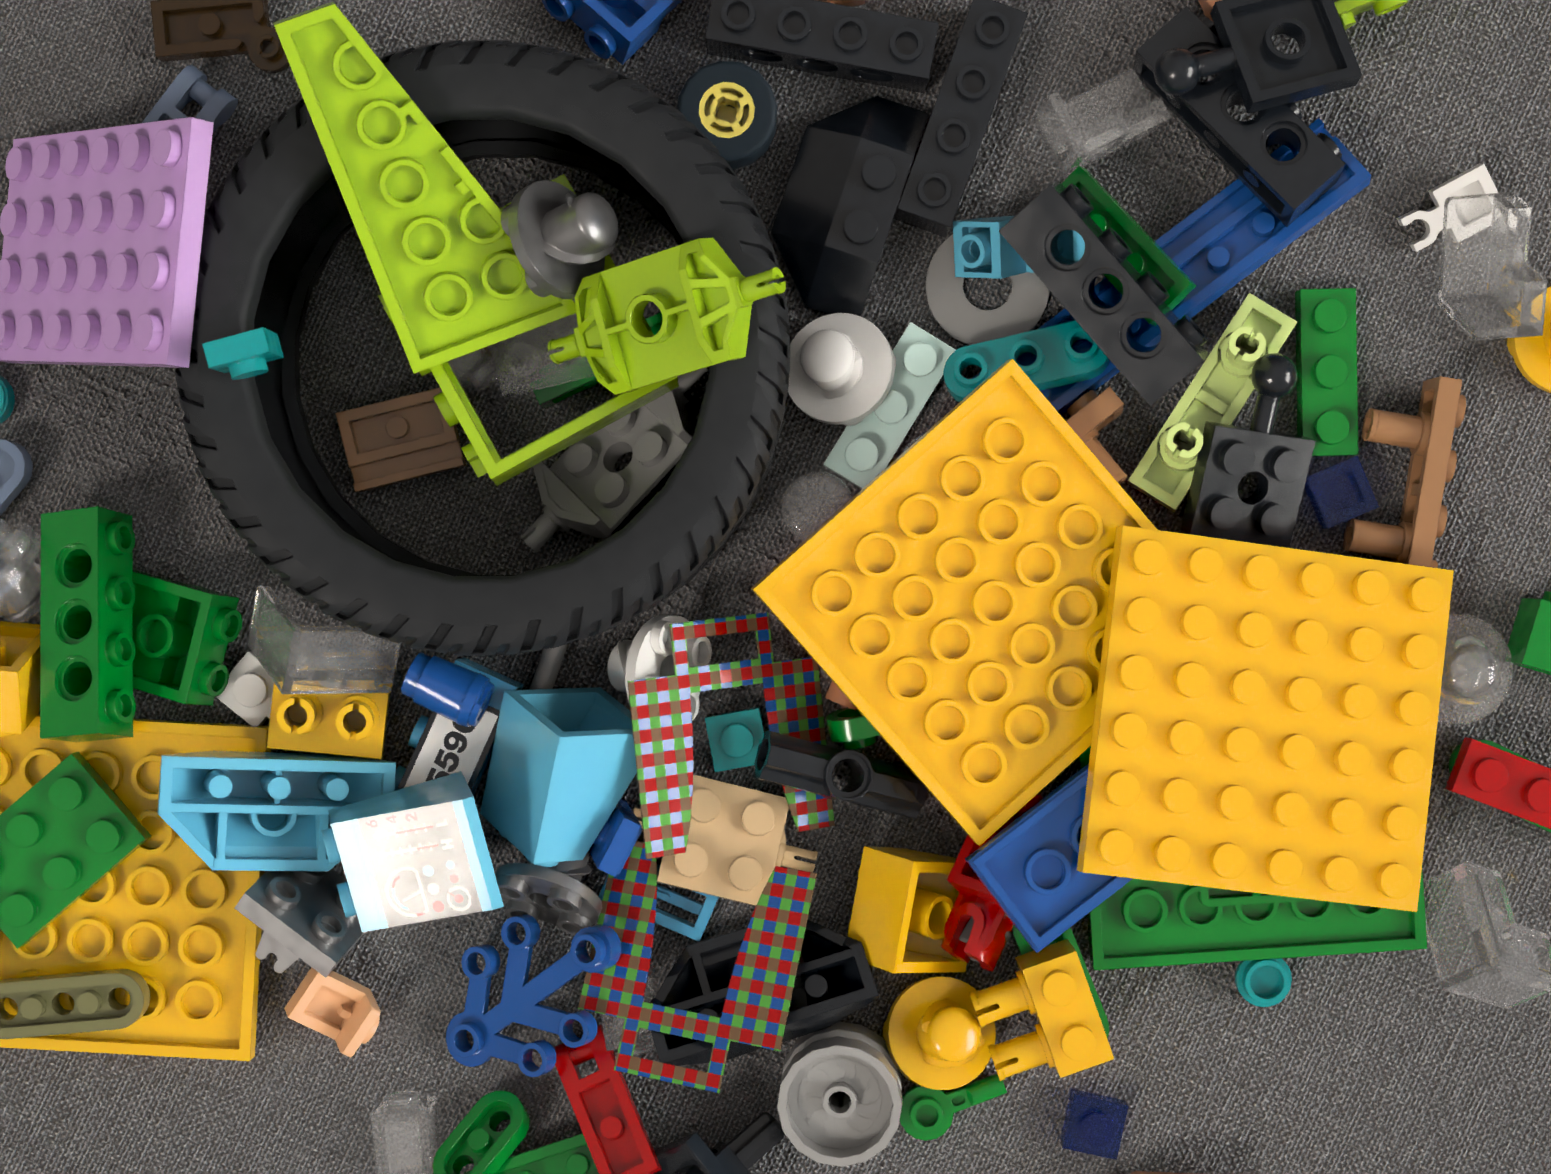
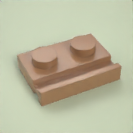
M440 387L335 413L348 465L352 471L355 492L360 493L467 466L460 446L461 441L457 425L449 427L433 396L442 392Z

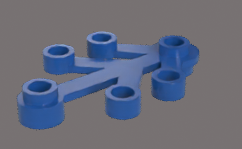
M528 914L508 918L501 929L502 940L509 948L501 1003L488 1011L491 978L498 972L500 967L499 953L489 944H482L467 949L461 961L462 969L466 976L469 977L465 1010L451 1019L446 1031V1043L452 1057L458 1063L468 1067L482 1065L488 1062L491 1057H496L518 1064L520 1070L526 1076L538 1077L550 1072L554 1068L557 1060L556 1051L545 1040L526 1043L500 1034L502 1030L513 1022L558 1034L561 1041L571 1048H577L592 1042L597 1035L598 1027L591 1013L584 1010L570 1013L539 1003L583 971L596 973L609 969L618 962L621 955V941L617 933L609 926L599 924L578 931L573 937L570 952L528 982L533 946L540 938V926L537 920ZM518 923L525 929L526 936L524 941L517 937L516 927ZM587 941H590L595 947L596 953L593 960L587 953ZM479 953L485 959L484 971L480 970L477 965L476 958ZM574 1020L579 1021L583 1027L582 1038L577 1037L573 1032ZM467 1031L473 1036V1047L468 1042ZM534 1049L542 1057L541 1067L536 1066L532 1060Z

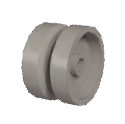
M839 1021L826 1029L801 1036L795 1041L784 1059L777 1104L782 1130L799 1152L817 1163L844 1167L866 1162L887 1147L899 1127L902 1109L901 1074L890 1057L885 1040L863 1025ZM842 1091V1094H836L834 1092Z

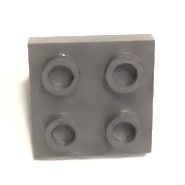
M333 869L329 871H266L244 893L234 908L264 931L255 953L256 957L263 960L270 953L275 954L277 961L273 968L277 973L284 972L300 958L326 978L366 933L361 931L357 915L345 917L337 884L347 880Z

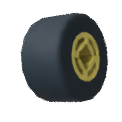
M718 61L701 67L689 77L678 96L677 110L716 146L721 157L727 161L733 170L753 164L767 152L776 134L777 103L772 87L759 71L741 62Z

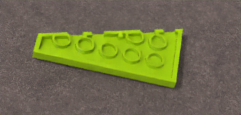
M334 2L273 22L414 374L576 313L573 299H561L553 295L540 297L530 290L525 280V270L514 252L510 237L502 228V211Z

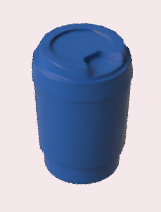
M420 652L407 671L402 684L401 694L412 698L414 703L450 719L458 725L469 727L470 725L477 726L491 701L495 686L488 677L481 673L474 672L438 656L431 657Z

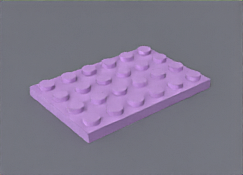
M188 117L13 139V148L9 151L5 164L6 175L9 178L8 199L0 216V229L4 235L2 259L0 260V362L189 368L214 122Z

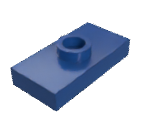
M620 799L589 849V853L597 868L614 877L620 874L643 830L632 809L623 799Z

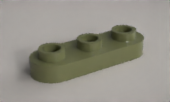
M111 969L1 980L0 1039L126 1028L140 1019L147 1011L150 1003L148 984L141 975L129 969ZM116 988H123L129 993V1005H121L117 1002L115 998ZM61 993H67L73 998V1010H66L61 1006L59 1002ZM5 998H11L17 1003V1015H11L5 1010Z

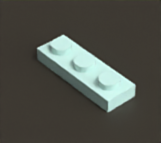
M910 322L893 349L896 357V367L893 383L888 395L882 404L860 423L846 426L823 466L861 489L869 484L888 466L943 376L947 359L956 349Z

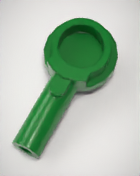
M997 1073L948 1092L946 1090H934L916 1085L906 1091L902 1097L900 1123L904 1130L916 1139L924 1141L937 1139L945 1134L951 1126L954 1113L1007 1093L1003 1080H999Z

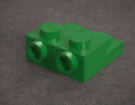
M133 570V585L135 588L133 641L136 649L133 661V688L182 704L213 706L214 698L223 693L229 680L228 668L223 665L227 645L237 638L242 628V615L236 610L239 598L200 586L183 584Z

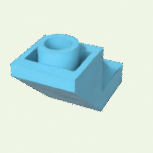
M1015 216L953 221L955 277L1002 279L1026 272L1034 273L999 232ZM1063 230L1057 240L1060 254L1068 260H1080L1085 252V242L1082 236L1073 230Z

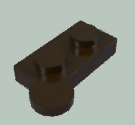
M267 0L150 1L155 54L161 62L249 54L250 60L255 66L266 73L275 74L284 71L290 66L275 27H270Z

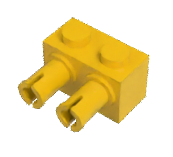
M289 668L288 677L279 676L274 680L267 748L374 759L382 758L391 688L379 687L380 677L346 674L345 683L322 681L323 671Z
M1068 939L1046 946L1038 953L1032 951L1015 957L1019 971L1015 972L1016 978L976 992H969L981 1028L985 1027L986 1024L1029 1010L1031 1015L1035 1014L1038 1024L1034 1025L1035 1031L988 1046L1000 1081L1005 1080L1006 1077L1048 1063L1049 1068L1055 1067L1059 1077L1062 1078L1114 1059L1078 954Z

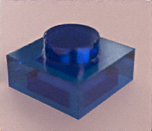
M1358 456L1348 458L1307 476L1304 488L1322 530L1329 529L1379 507Z
M1071 1089L1060 1139L1062 1148L1117 1160L1128 1111L1126 1101Z

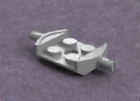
M703 368L677 376L679 387L571 445L550 468L543 462L534 465L533 468L541 501L546 506L542 509L544 513L540 515L523 535L521 534L520 538L538 553L540 548L554 535L559 527L566 532L572 528L597 538L608 537L680 460L696 429L686 407L689 400L683 394L708 370ZM633 452L628 466L619 472H614L615 463L619 457L625 453Z

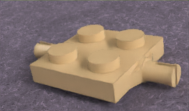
M693 775L691 819L686 852L662 857L657 882L756 906L775 866L813 873L815 864L796 860L794 857L814 862L817 860L818 851L786 844L784 827L789 810L786 797ZM635 806L633 813L637 818L642 819L641 809Z

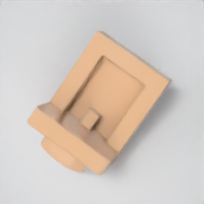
M312 967L284 1008L288 1018L334 1039L340 1053L350 1058L355 1054L361 1043L365 1044L373 1037L377 1030L381 1013L371 989L333 970L325 978Z

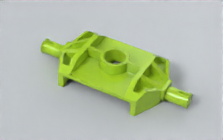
M698 238L592 274L582 279L574 297L578 327L573 329V334L550 340L548 342V351L563 348L564 350L549 356L555 364H561L564 361L580 356L581 358L586 357L597 381L615 395L638 390L637 388L722 362L744 358L747 351L752 304L756 300L784 293L786 290L785 281L768 284L771 281L784 278V275L778 267H773L770 270L752 276H743L714 238ZM649 302H653L662 314L661 329L656 335L647 330L643 320L644 310Z

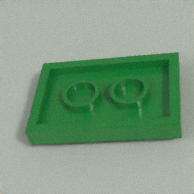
M80 752L71 753L0 815V929L17 949L26 945L151 837V834Z

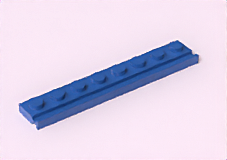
M1320 118L1308 127L1316 135L1323 133L1334 141L1341 151V160L1345 163V166L1337 183L1288 227L1237 179L1155 240L1159 247L1197 285L1172 310L1179 319L1185 314L1190 318L1195 316L1370 184L1372 175L1336 136H1331L1324 128V123ZM1282 145L1270 154L1272 158L1278 161H1288L1294 158L1293 152L1285 145ZM1107 278L1094 286L1096 295L1103 302L1114 304L1121 301L1123 295ZM1065 308L1038 329L1075 321V319ZM1144 318L1134 320L1132 335L1136 342L1140 345L1151 347L1161 341V329L1158 324L1156 326L1151 325ZM1081 339L1072 345V349L1077 353H1085L1091 349L1093 344L1088 340ZM1025 352L1018 356L1016 362L1022 366H1029L1036 361L1037 356L1031 352ZM1110 360L1107 368L1093 379L1041 390L1040 392L1057 412L1063 415L1081 396L1090 390L1095 391L1120 371Z

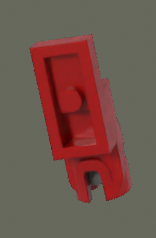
M1040 795L1033 797L983 844L1043 798ZM967 835L947 878V881L959 894L945 923V937L941 948L961 961L969 963L971 959L979 962L983 969L993 971L1006 943L1009 941L1014 924L965 860L966 857L982 846L977 845Z

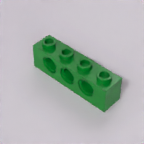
M99 506L41 514L40 739L85 742L133 737V718L136 711V703L133 696V661L136 649L133 641L135 588L132 574V550L135 546V534L132 528V515Z

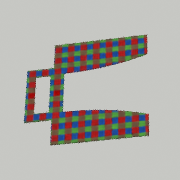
M768 612L669 624L675 675L627 681L646 859L686 852L691 819L694 762L690 693L763 683L770 731L826 745L818 664L812 657L773 661ZM756 631L757 659L689 667L686 639ZM782 785L798 832L835 826L832 799Z
M636 841L620 874H617L616 877L608 874L602 900V910L597 925L602 924L611 927L619 936L621 941L620 958L609 969L596 973L586 972L578 1009L625 1019L614 1070L720 1093L730 1041L781 1051L817 873L775 866L748 924L730 979L722 1015L719 1018L643 1002L655 930L657 858L646 859L644 842ZM592 944L590 958L593 960L596 951ZM639 1028L713 1043L708 1071L703 1072L634 1057Z

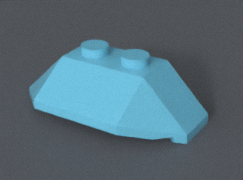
M203 751L161 755L157 813L212 870L329 871L339 862L330 864L321 833L322 830L332 828L328 810L394 791L396 762L310 753Z

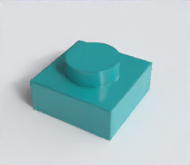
M264 327L202 343L208 368L222 373L230 372L232 380L250 378L269 371L266 362L284 358L278 334Z
M759 706L705 716L715 772L755 765L758 746L765 735Z

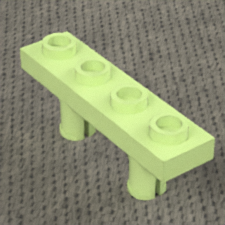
M1249 293L1135 468L1127 484L1175 513L1190 490L1197 456L1203 446L1205 422L1232 425L1255 389L1251 380L1253 366L1261 357L1280 351L1295 328L1297 321Z

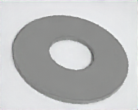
M953 234L939 246L932 257L925 283L927 302L936 322L948 335L967 345L1030 331L1045 311L1049 298V289L1035 273L1026 272L1010 276L1012 282L1011 294L1007 302L1001 307L993 310H982L973 306L966 298L963 290L964 277H955Z

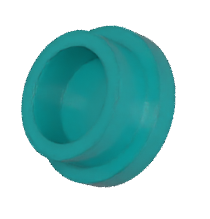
M1282 958L1240 961L1235 972V984L1240 995L1252 1005L1270 1007L1278 1004L1287 996L1292 984V975L1289 966Z

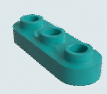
M1075 320L961 347L954 351L947 359L943 375L948 392L956 401L961 402L1009 359H1013L1016 362L1018 356L1025 352L1035 354L1037 356L1036 361L1029 366L1019 364L1018 366L1040 391L1093 379L1107 368L1110 359ZM1081 339L1088 340L1093 344L1091 349L1085 353L1075 352L1072 349V345ZM969 365H976L981 368V372L976 378L967 379L961 375L963 369Z

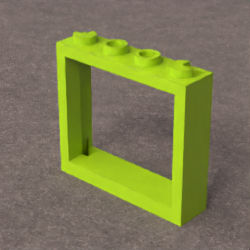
M565 174L551 180L565 186L575 194ZM511 202L501 207L500 210L503 211L504 208L511 205ZM609 254L605 256L604 270L616 267ZM382 294L378 295V297L382 305L384 306L383 308L387 313L389 319L393 323L387 306L385 304V301L383 299ZM643 316L644 324L647 330L653 334L651 328L649 327L646 319ZM447 361L419 372L422 377L432 372L442 392L433 396L449 427L458 423L461 424L471 442L461 447L477 477L479 478L488 473L490 479L497 486L679 387L678 377L676 376L637 388L638 390L619 394L501 458L449 362Z

